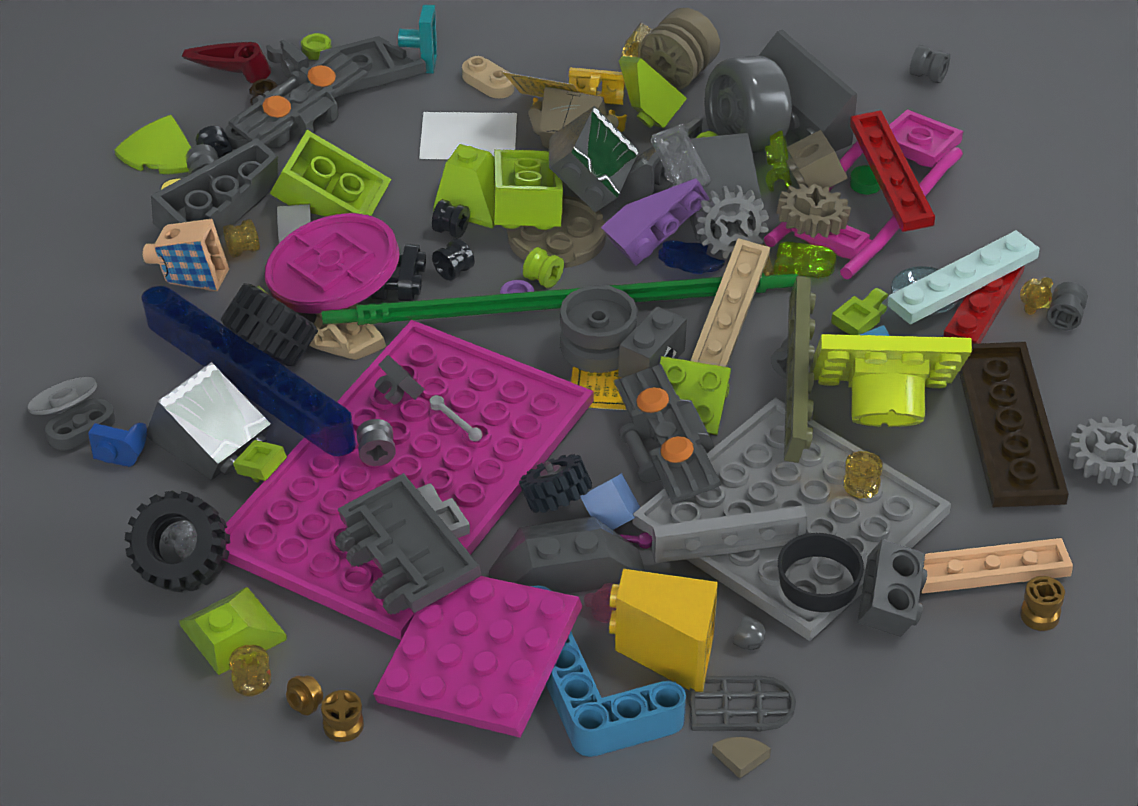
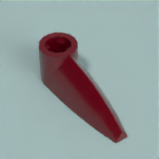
M256 42L223 43L185 49L182 54L184 59L222 71L243 73L249 83L267 79L271 74V67L259 44Z

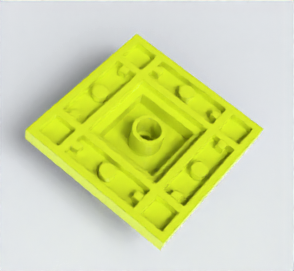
M822 334L814 354L810 372L814 373V380H818L819 385L835 386L839 385L840 381H848V387H852L851 417L854 423L881 427L883 423L887 424L888 427L917 425L922 423L925 418V387L945 388L947 383L953 382L972 353V338Z

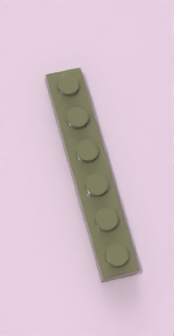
M801 276L796 277L789 297L784 461L795 463L799 462L804 449L809 450L813 437V428L808 427V421L812 417L814 402L808 399V394L811 393L814 382V373L809 372V367H811L815 347L809 345V340H812L815 330V319H810V314L814 310L816 294L811 293V278Z

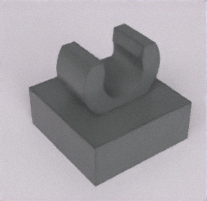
M389 355L379 363L380 368L387 375L380 377L376 381L375 387L383 394L391 388L385 395V398L393 405L403 398L404 391L415 400L425 390Z

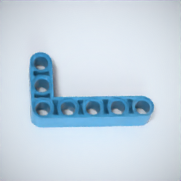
M538 585V586H531V587H535V588H540V589H545V590L551 591L550 589H548V588H546V587H544V586H539V585ZM570 632L547 680L546 687L576 752L588 757L598 756L669 736L683 728L686 694L681 685L672 681H661L601 698L573 634Z

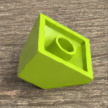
M622 56L619 64L631 107L638 112L636 117L649 128H652V126L664 128L687 98L642 58Z
M459 144L445 164L433 212L438 202L444 199L450 201L456 207L460 204L469 207V222L493 229L495 226L494 156L489 151Z
M248 587L179 620L181 628L218 675L287 640L286 633Z

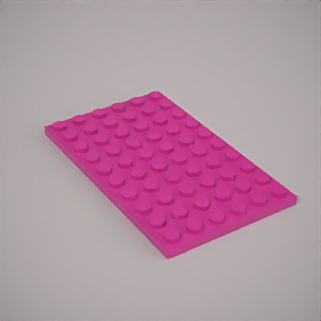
M411 320L288 454L283 463L226 522L227 528H225V532L230 535V543L226 544L225 549L229 551L228 560H222L401 640L415 613L410 608H407L396 614H388L382 606L384 599L379 600L371 591L372 583L384 575L375 562L371 560L363 563V565H359V567L351 566L346 559L348 552L338 549L335 544L336 536L347 528L340 518L338 508L404 473L416 489L431 483L442 502L451 498L454 499L470 524V534L457 539L471 555L522 491L519 484L521 477L527 475V471L530 469H536L537 465L545 463L594 402V391ZM387 355L401 365L425 389L415 400L404 391L403 398L393 405L385 398V395L391 388L383 394L375 387L376 381L380 377L387 375L379 366V363ZM435 395L442 396L444 404L472 428L476 427L482 431V438L477 442L471 441L468 433L441 410L430 408V398ZM371 419L385 420L393 428V442L395 443L396 454L389 463L380 466L367 465L359 458V443L357 442L356 431L363 422Z

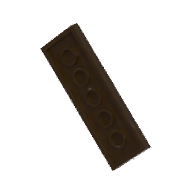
M1026 342L972 344V353L960 369L959 375L992 507L1067 505L1069 493Z

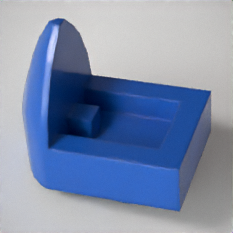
M94 423L88 432L93 459L126 467L133 466L146 443V424L136 423L127 431Z

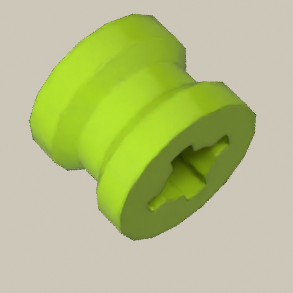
M536 247L526 257L523 265V276L531 281L537 279L541 286L548 289L552 288L557 284L563 273L564 260L556 255L549 256L546 250Z

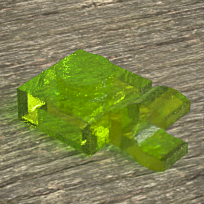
M782 130L771 135L770 145L765 146L768 165H773V168L768 171L765 177L770 192L774 191V182L778 179L784 180L787 189L789 186H792L790 168L786 162L789 159V152L786 148L788 146Z

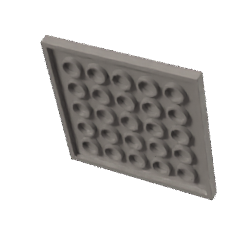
M775 397L707 453L721 482V486L672 504L664 488L633 513L635 518L632 524L653 536V526L804 506L807 514L806 534L827 533L841 537L850 542L859 551L864 562L863 576L855 597L850 603L838 610L813 612L800 608L788 600L781 589L778 570V556L784 546L686 560L811 641L862 594L867 556L882 539L913 548L950 514L951 503L812 419L808 421V427L813 428V437L809 450H803L798 463L784 461L786 403ZM807 557L798 560L785 573L789 581L795 586L816 594L836 593L854 583L852 575L846 567L835 560L825 557Z

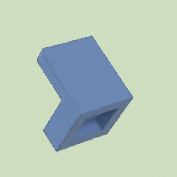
M622 473L590 490L586 495L580 496L590 516L596 517L612 530L634 519L633 513L640 508Z

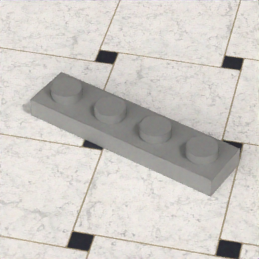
M804 506L653 526V558L656 564L784 546L790 540L806 534L807 514Z

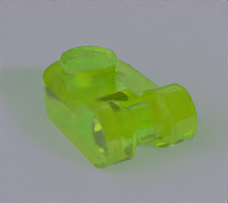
M782 242L778 246L777 259L773 266V273L775 275L797 273L799 276L821 279L830 276L835 271L836 254L827 247L796 242Z

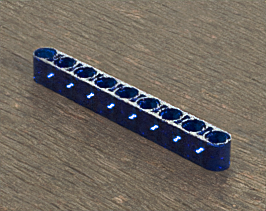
M154 286L143 292L141 300L148 327L153 332L203 367L212 362L243 395L327 454L344 456L355 449L357 443L351 412L230 331L223 324L170 288Z

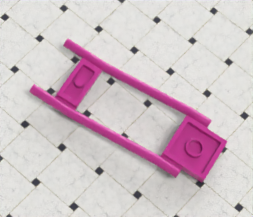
M907 109L889 126L906 158L915 161L921 166L932 168L919 184L926 197L946 171L962 157V150L956 146L962 141L963 131ZM858 141L839 160L845 173L863 153ZM893 215L874 239L871 240L869 239L870 234L848 225L846 229H840L838 235L829 232L828 237L825 238L820 233H817V236L812 238L810 235L805 234V232L801 235L797 234V228L787 229V222H781L764 237V242L767 246L774 247L788 233L794 231L795 237L803 239L811 245L834 252L839 257L850 259L840 270L841 276L848 280L884 248L900 226Z

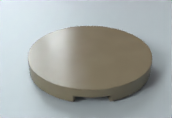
M564 195L562 200L561 227H553L548 230L537 229L534 226H520L515 229H507L508 243L513 252L523 260H526V257L534 248L539 247L546 250L549 256L556 255L563 258L564 268L577 266L591 260L603 249L607 237L601 228L605 224L603 214L599 210L594 212L582 199Z

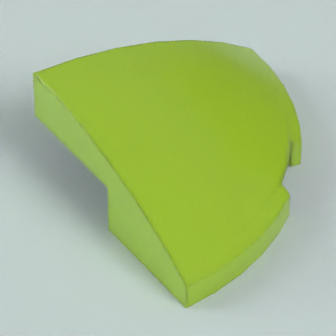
M172 115L165 116L142 127L114 149L115 155L123 163L140 171L144 170L143 164H145L150 169H158L159 174L189 172L186 154L191 149V146Z

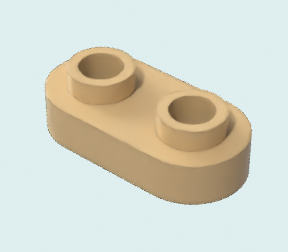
M473 56L462 64L463 80L492 98H506L514 93L515 86L502 73L510 72L482 56Z

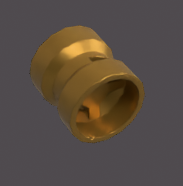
M1047 576L1032 578L1027 583L1024 594L1025 600L1021 609V619L1025 625L1038 631H1048L1058 625L1065 596L1062 584L1056 579Z

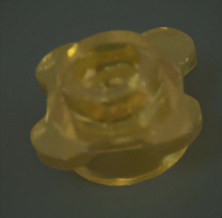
M1043 277L1041 281L1030 279L1023 285L1020 298L1026 304L1024 306L1026 313L1034 314L1040 308H1049L1052 302V279L1049 277Z

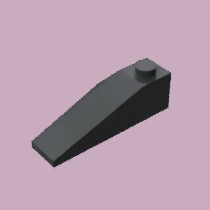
M694 118L636 157L619 196L615 199V207L622 209L626 204L672 187L682 172L683 139L696 138L702 133L703 118Z

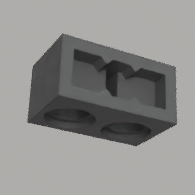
M884 539L878 543L867 556L857 623L899 637L912 625H917L923 610V604L919 602L920 591H922L927 580V570L923 569L925 553Z

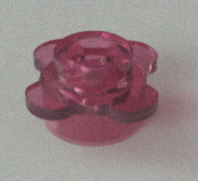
M611 583L604 584L597 592L588 593L584 597V604L587 607H591L593 617L604 623H610L611 612L616 610V608L609 606L613 585Z

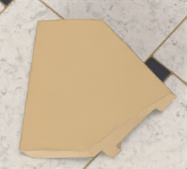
M354 304V305H352V306H350V307H347V308H344V309L356 308V305H357V304ZM321 313L316 314L317 318L314 325L318 333L309 345L313 348L357 360L386 347L384 337L373 324L357 325V322L322 325Z

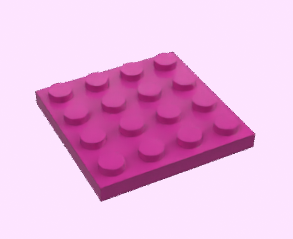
M480 576L415 612L373 695L377 703L521 737L582 609L581 600L573 595Z

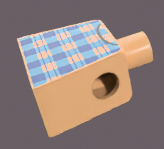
M213 219L168 224L161 231L155 244L147 243L143 248L144 262L146 264H160L165 281L169 284L218 291L229 271Z

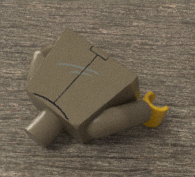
M546 86L543 101H538V98L534 97L533 106L528 112L533 131L540 136L542 146L545 148H549L551 135L593 106L620 132L625 130L627 120L626 114L615 116V111L612 109L609 110L606 116L603 97Z

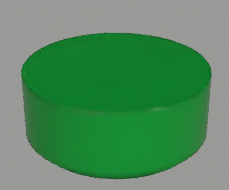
M861 165L851 171L850 187L857 193L870 195L881 189L870 165Z

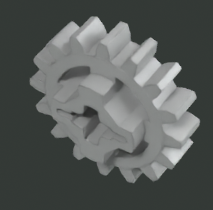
M739 185L736 186L734 192H729L727 186H723V194L719 196L716 192L711 191L712 201L702 200L700 203L704 212L700 211L695 214L697 221L700 222L695 225L697 234H701L700 240L702 245L710 244L709 249L713 255L720 249L723 258L726 259L730 252H733L738 238L762 244L763 239L759 233H765L769 230L767 224L763 222L769 219L767 211L762 210L764 208L761 198L755 200L754 192L751 189L743 195L742 188ZM750 210H751L752 213H753V224H752V225L749 224V221L747 220V219L750 217V215H749ZM711 219H713L715 221V224H717L714 228V234L710 229Z
M1102 417L1101 423H1097L1092 418L1088 419L1087 427L1079 424L1076 433H1072L1069 444L1068 457L1074 459V469L1084 468L1083 476L1087 478L1095 475L1097 476V483L1100 484L1104 479H1110L1112 485H1117L1118 479L1121 478L1126 483H1131L1133 475L1138 477V433H1134L1136 425L1131 424L1125 427L1122 425V419L1119 418L1115 423H1109L1107 417Z

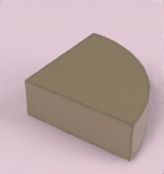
M747 737L726 738L714 743L712 747V754L738 778H742L769 759L771 748Z

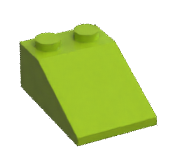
M306 130L273 186L270 195L289 206L310 204L311 214L325 217L345 213L372 216L392 179L311 131Z
M494 149V225H501L507 229H515L520 226H534L541 230L561 227L563 185L562 180L549 168V151Z

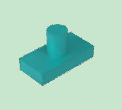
M423 5L419 19V29L400 28L398 46L420 48L421 59L426 64V73L434 74L438 56L435 5Z

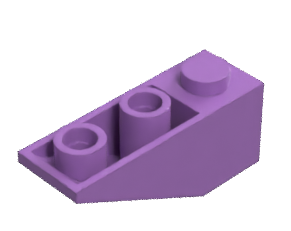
M695 178L626 204L601 228L612 244L637 266L644 258L651 255L653 250L668 236L675 233L678 227L691 215L702 208L700 203L702 200L708 201L710 198L700 182Z

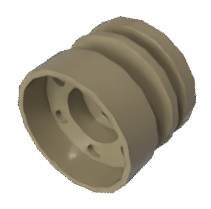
M677 8L670 12L657 27L653 28L642 39L638 47V58H642L677 90H681L687 87L716 58L720 51V39L716 28L702 13L690 8Z

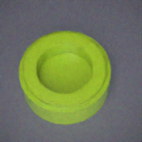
M320 33L307 35L301 41V50L310 60H318L320 51L332 48L331 39Z

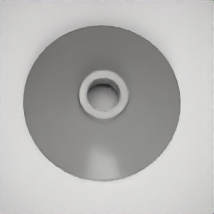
M79 377L56 384L42 391L29 402V412L34 415L61 414L86 400L96 390L97 382L92 377Z

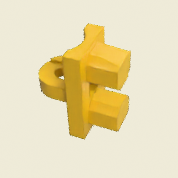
M570 67L569 84H573L579 93L603 97L604 103L623 105L625 82L622 72ZM602 81V91H597V88L600 82Z

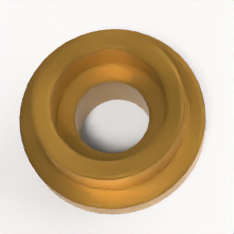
M295 676L287 683L286 698L292 709L299 711L303 715H310L322 703L323 692L319 683L312 676Z

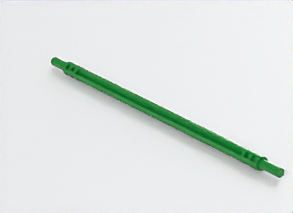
M762 273L755 293H765L766 289L793 287L798 274L765 276ZM723 277L610 286L626 292L634 302L716 296ZM580 288L395 303H371L368 305L358 304L356 308L321 311L322 325L357 322V325L559 309L561 308L562 301L571 292Z

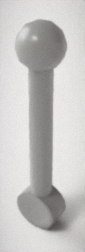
M435 395L430 398V408L441 410L468 433L471 441L477 442L482 438V431L476 427L472 428L444 404L442 396Z

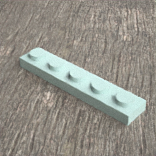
M1015 230L889 295L887 306L911 325L1038 258L1040 248Z

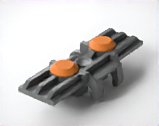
M334 49L308 68L303 66L299 69V72L294 71L289 74L286 81L270 92L266 91L263 93V96L258 95L252 101L253 105L229 121V126L251 142L258 138L265 145L287 130L293 131L297 127L301 128V137H303L306 130L314 133L313 121L323 113H326L325 119L328 123L338 118V108L334 98L367 76V71L338 49Z
M661 364L614 380L619 395L632 422L620 428L619 436L624 443L628 444L639 467L638 476L642 482L651 483L661 480L672 504L721 486V482L706 454L715 447L692 401L682 400L676 395ZM651 437L654 442H659L660 448L649 451V457L642 440Z

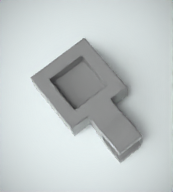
M431 483L417 488L456 538L470 534V524L453 498L442 502Z

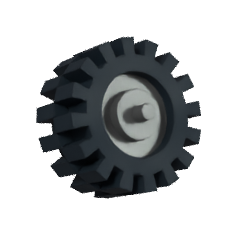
M570 454L567 457L562 455L557 460L552 458L545 464L541 463L537 465L536 469L527 471V475H523L519 481L527 503L534 513L539 511L546 513L549 509L551 511L557 510L561 505L564 507L568 506L570 501L579 500L581 498L580 495H586L589 492L588 489L592 488V481L580 455L575 456V454Z

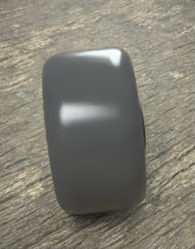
M746 56L723 60L712 70L706 84L704 98L705 115L709 130L715 132L718 136L748 133L752 153L768 151L778 146L788 132L792 116L791 92L781 68L767 57Z

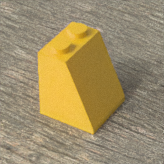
M623 569L620 584L612 585L609 603L610 607L616 608V610L611 612L609 633L615 634V651L688 690L692 688L695 692H703L714 639L718 582Z

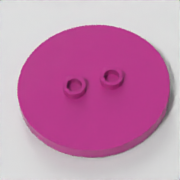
M345 213L323 217L299 227L275 247L265 266V281L272 297L295 312L318 314L321 311L344 309L368 298L389 280L399 261L398 243L392 229L385 222L373 216Z

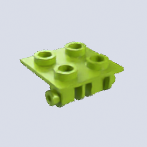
M661 356L660 364L676 395L682 400H691L708 434L718 435L725 397L728 398L730 390L729 378L731 368Z

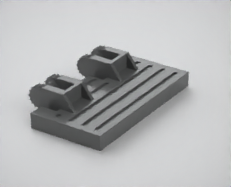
M404 473L338 508L340 518L347 528L336 536L335 544L340 551L348 552L346 559L351 566L359 567V565H363V563L371 560L375 562L384 575L372 583L371 591L379 600L384 599L382 606L388 614H396L407 608H410L415 613L482 576L479 564Z

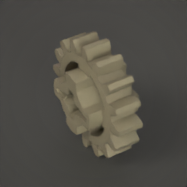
M799 184L798 189L789 186L787 192H781L776 214H779L780 222H787V229L797 228V234L799 235L805 232V234L814 238L817 236V233H820L823 237L827 238L829 232L838 235L840 229H846L851 207H848L847 199H840V192L830 193V187L826 186L822 189L821 186L812 184L810 188H807L804 184Z

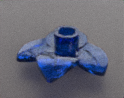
M668 240L663 242L662 248L658 251V258L667 267L678 268L692 274L715 272L725 265V260L707 255L708 245L703 246L702 243Z

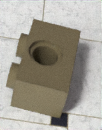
M821 130L786 147L791 156L786 162L798 185L804 184L807 188H810V185L816 184L823 189L826 186L832 187L848 178L834 149Z

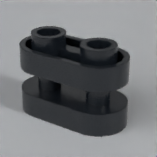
M405 244L404 252L399 254L397 267H400L399 277L391 276L379 290L371 295L372 299L386 300L388 290H398L399 301H413L415 295L421 294L422 275H419V272H425L426 252H420V245Z

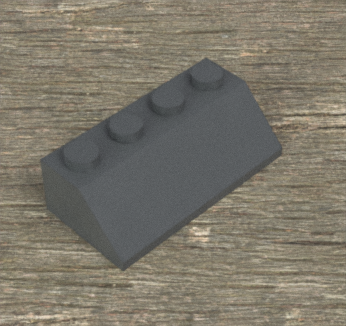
M784 30L777 31L758 56H764L773 60L781 68L787 79L792 99V116L789 130L793 131L800 139H804L821 130L834 151L852 145L853 131L850 127V119L856 112L857 93Z

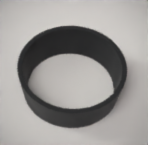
M827 533L800 535L790 540L779 553L778 570L780 586L788 600L800 608L813 612L835 611L846 606L855 597L863 576L864 562L859 551L850 542L841 537ZM807 557H825L835 560L846 567L851 573L854 583L836 593L816 594L795 586L789 581L785 573L798 560Z

